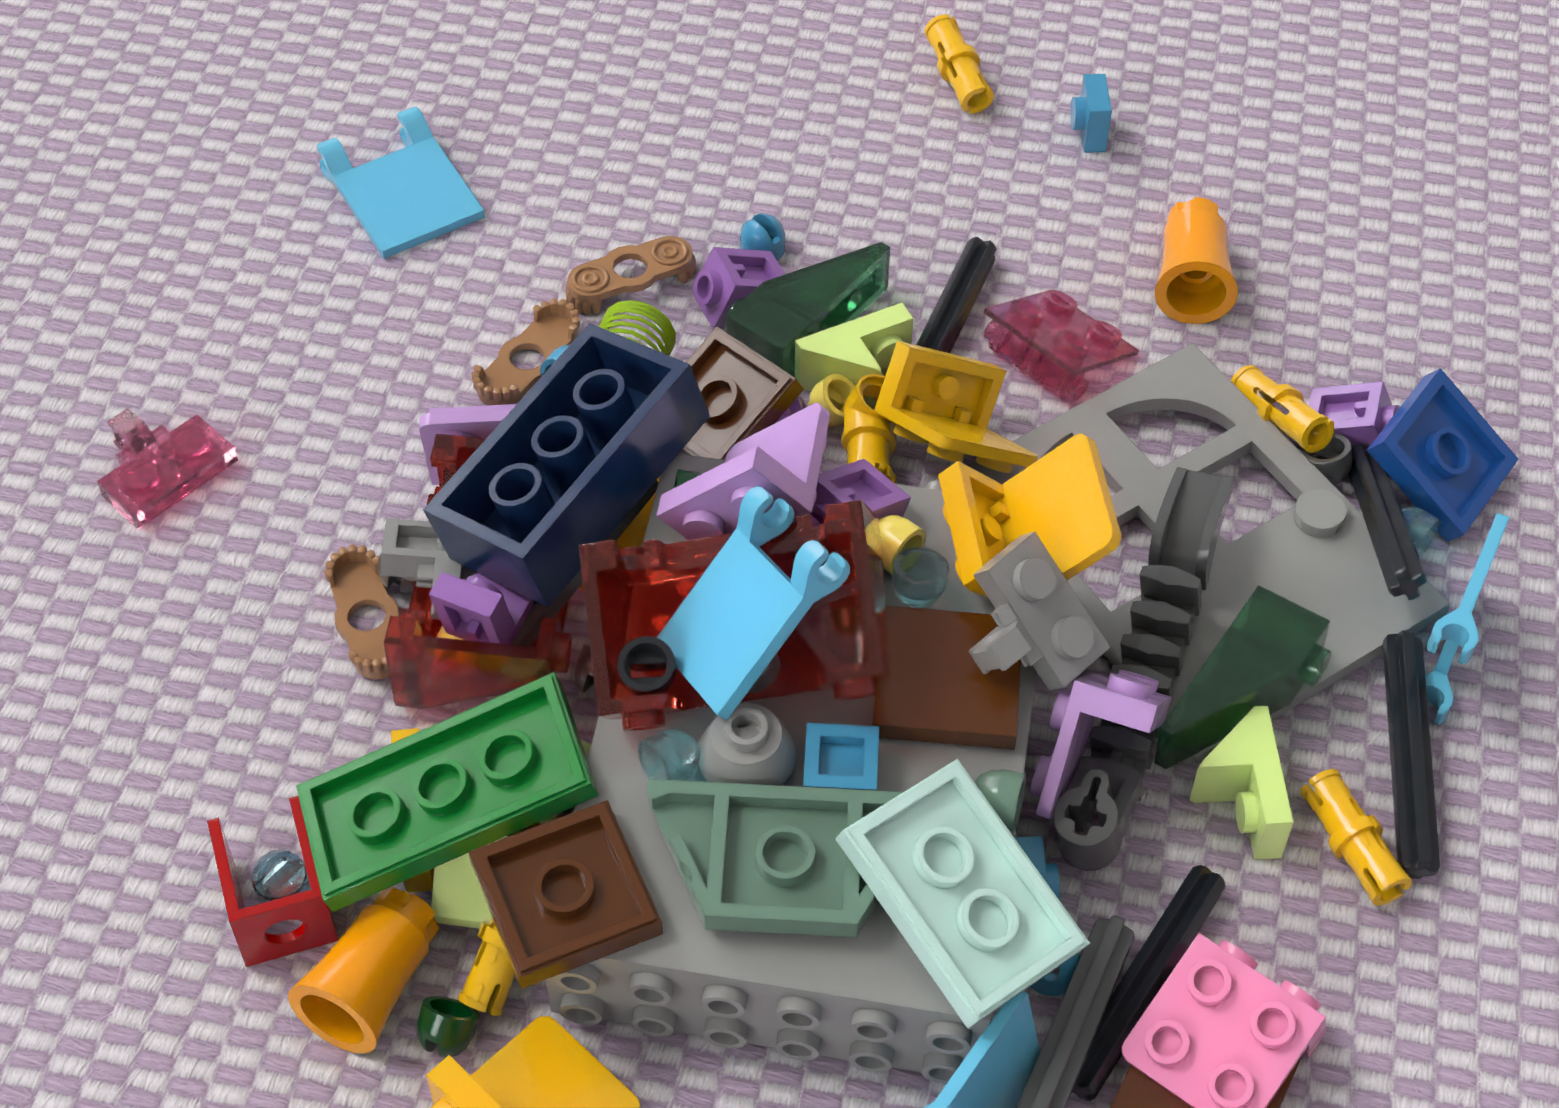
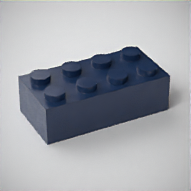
M589 323L423 509L449 558L549 607L710 417L690 364Z

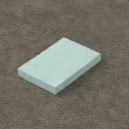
M958 759L848 826L836 837L840 847L967 1029L1090 944Z

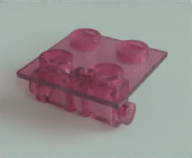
M1047 290L986 307L983 312L993 319L984 331V338L989 340V348L1012 364H1015L1019 370L1025 371L1029 369V377L1034 380L1041 379L1040 384L1062 400L1069 397L1076 401L1083 396L1089 385V382L1083 378L1085 372L1136 356L1139 352L1137 348L1122 339V333L1119 329L1107 322L1093 319L1077 308V302L1071 296L1057 290Z

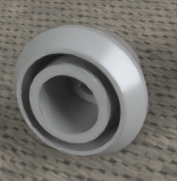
M740 703L728 720L717 716L704 731L698 745V765L707 782L782 786L788 780L795 767L796 746L789 730L772 711L758 704Z

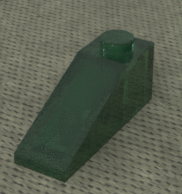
M879 242L762 282L746 298L738 299L731 306L725 318L726 333L795 377V340L856 319L888 288L890 246Z
M1258 585L1161 725L1154 763L1164 769H1168L1223 740L1254 706H1268L1271 715L1290 705L1304 683L1314 687L1326 670L1332 655V651L1324 647L1330 620Z

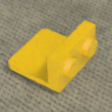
M897 341L874 409L876 413L896 423L893 430L895 434L915 442L928 444L926 451L939 458L962 463L965 454L977 456L975 461L978 464L1003 473H1011L1013 465L1029 467L1038 458V455L987 428L1007 372L1006 370L991 363Z
M1084 434L1074 435L1003 484L959 461L938 474L944 499L943 515L950 527L957 556L955 561L956 572L963 586L973 593L987 597L973 574L1021 535L1035 531L1066 580H1069L1107 556L1120 544L1121 532L1095 441Z
M540 1016L532 1021L472 1075L467 1073L450 1055L426 1074L433 1105L430 1108H640L638 1098L554 1018L549 1016Z

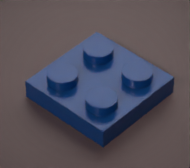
M1441 368L1425 375L1367 449L1446 542L1465 535L1519 460Z

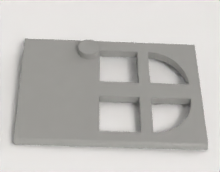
M1191 343L1012 442L1038 455L1037 460H1039L1076 434H1084L1093 439L1098 449L1107 484L1115 491V494L1111 495L1118 525L1121 526L1138 517L1152 533L1163 499L1177 467L1213 474L1251 453L1297 500L1296 505L1229 544L1220 534L1218 536L1209 582L1206 590H1203L1201 594V610L1199 616L1194 617L1191 642L1189 646L1184 648L1182 654L1183 667L1180 676H1175L1172 686L1173 699L1163 724L1197 764H1201L1254 706H1268L1271 721L1383 654L1382 644L1387 635L1398 634L1402 630L1412 631L1416 634L1447 615L1450 603L1428 580L1419 587L1421 595L1413 600H1408L1405 594L1394 597L1388 592L1362 513L1307 460L1270 420L1264 421L1257 413L1258 408L1194 343ZM1175 410L1208 418L1227 429V431L1158 469L1117 426L1114 420L1145 411ZM976 461L968 465L1000 484L1005 483L1027 468L1013 465L1011 473H1003L982 466ZM1077 574L1067 581L1110 646L1102 655L1112 666L1121 665L1120 643L1123 634H1131L1132 632L1130 609L1133 601H1142L1141 595L1110 612Z

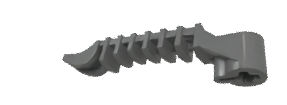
M1181 467L1176 468L1156 519L1149 548L1148 566H1142L1140 572L1142 601H1133L1130 609L1132 632L1131 634H1123L1120 643L1122 662L1121 665H1113L1111 673L1118 674L1119 670H1125L1159 681L1156 692L1170 696L1173 699L1172 686L1175 676H1180L1183 667L1182 654L1184 648L1189 646L1191 642L1194 617L1199 616L1201 610V594L1203 590H1206L1209 582L1218 536L1234 489V479ZM1101 718V726L1092 727L1089 735L1091 756H1081L1078 768L1066 792L1059 798L1054 809V824L1060 853L1064 860L1074 868L1083 871L1100 870L1111 864L1117 857L1130 814L1137 801L1141 800L1143 777L1146 769H1151L1153 762L1152 749L1155 739L1161 737L1163 724L1151 733H1147ZM1097 807L1099 826H1091L1087 836L1076 834V832H1084L1088 823H1091L1095 808Z

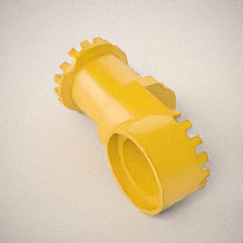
M879 374L865 375L858 381L845 400V406L843 407L844 430L841 436V444L847 454V464L865 459L896 484V475L890 467V454L894 452L896 447V434L893 432L896 423L876 413L864 400V397L872 396L875 401L878 400L885 376Z

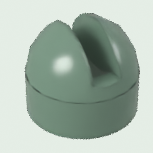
M999 769L990 770L979 775L975 780V784L1008 830L1015 832L1024 798L1026 774Z

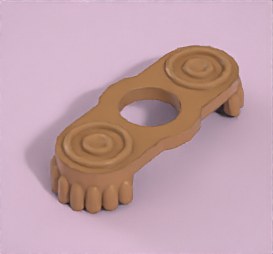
M676 236L660 237L636 246L618 247L604 257L573 268L567 279L566 301L567 303H573L574 309L578 310V314L582 312L586 315L591 314V312L598 314L601 311L603 299L623 292L643 291L652 286L655 281L676 274L679 281L685 284L688 279L693 278V274H696V259L692 247L686 240ZM629 259L638 260L647 266V270L642 275L634 278L622 277L614 271V268L618 263Z
M552 298L550 303L542 301L541 306L535 305L533 307L534 321L518 337L512 338L503 344L494 362L485 371L479 365L474 366V372L471 373L473 387L477 391L479 399L485 405L515 404L541 378V364L533 369L517 368L511 363V358L514 354L522 350H535L544 356V362L552 351L562 345H570L576 339L580 327L578 310L574 309L573 303L567 304L565 299H561L558 302L556 298Z
M354 544L349 545L348 549L340 547L338 554H331V561L326 562L327 570L324 571L326 580L330 582L337 607L335 612L336 629L341 638L347 641L350 650L348 653L349 659L354 664L358 673L366 678L375 680L388 678L396 674L402 668L405 661L407 642L405 637L401 638L398 629L400 623L399 608L394 599L387 594L386 588L378 575L377 564L379 556H376L373 550L367 551L364 545L359 546L358 549ZM372 605L379 607L386 614L384 622L372 630H357L349 623L351 614L363 606Z

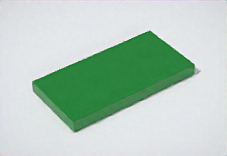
M555 672L296 785L322 899L333 912L467 854L471 850L490 844L599 796L563 685Z

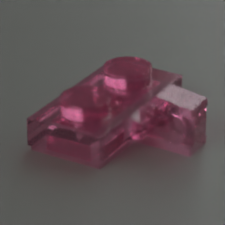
M127 408L107 421L115 436L114 444L121 450L116 455L121 465L99 479L97 483L102 497L132 525L139 529L238 461L235 447L197 414L171 432L163 425L151 431L141 418Z

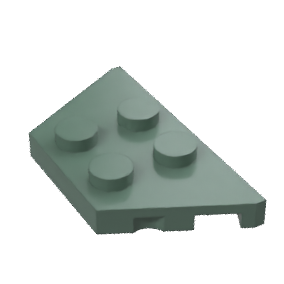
M648 779V804L705 929L857 938L879 901L840 847L836 837L842 830L903 792Z

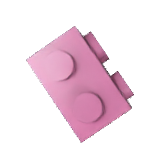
M1198 933L1124 1041L1122 1054L1129 1065L1191 1108H1267L1302 1054L1304 1053L1310 1057L1325 1035L1326 1016L1318 1012L1321 1007L1320 1003L1298 986L1285 980L1279 986L1256 971L1258 963L1236 945L1223 939L1217 945Z

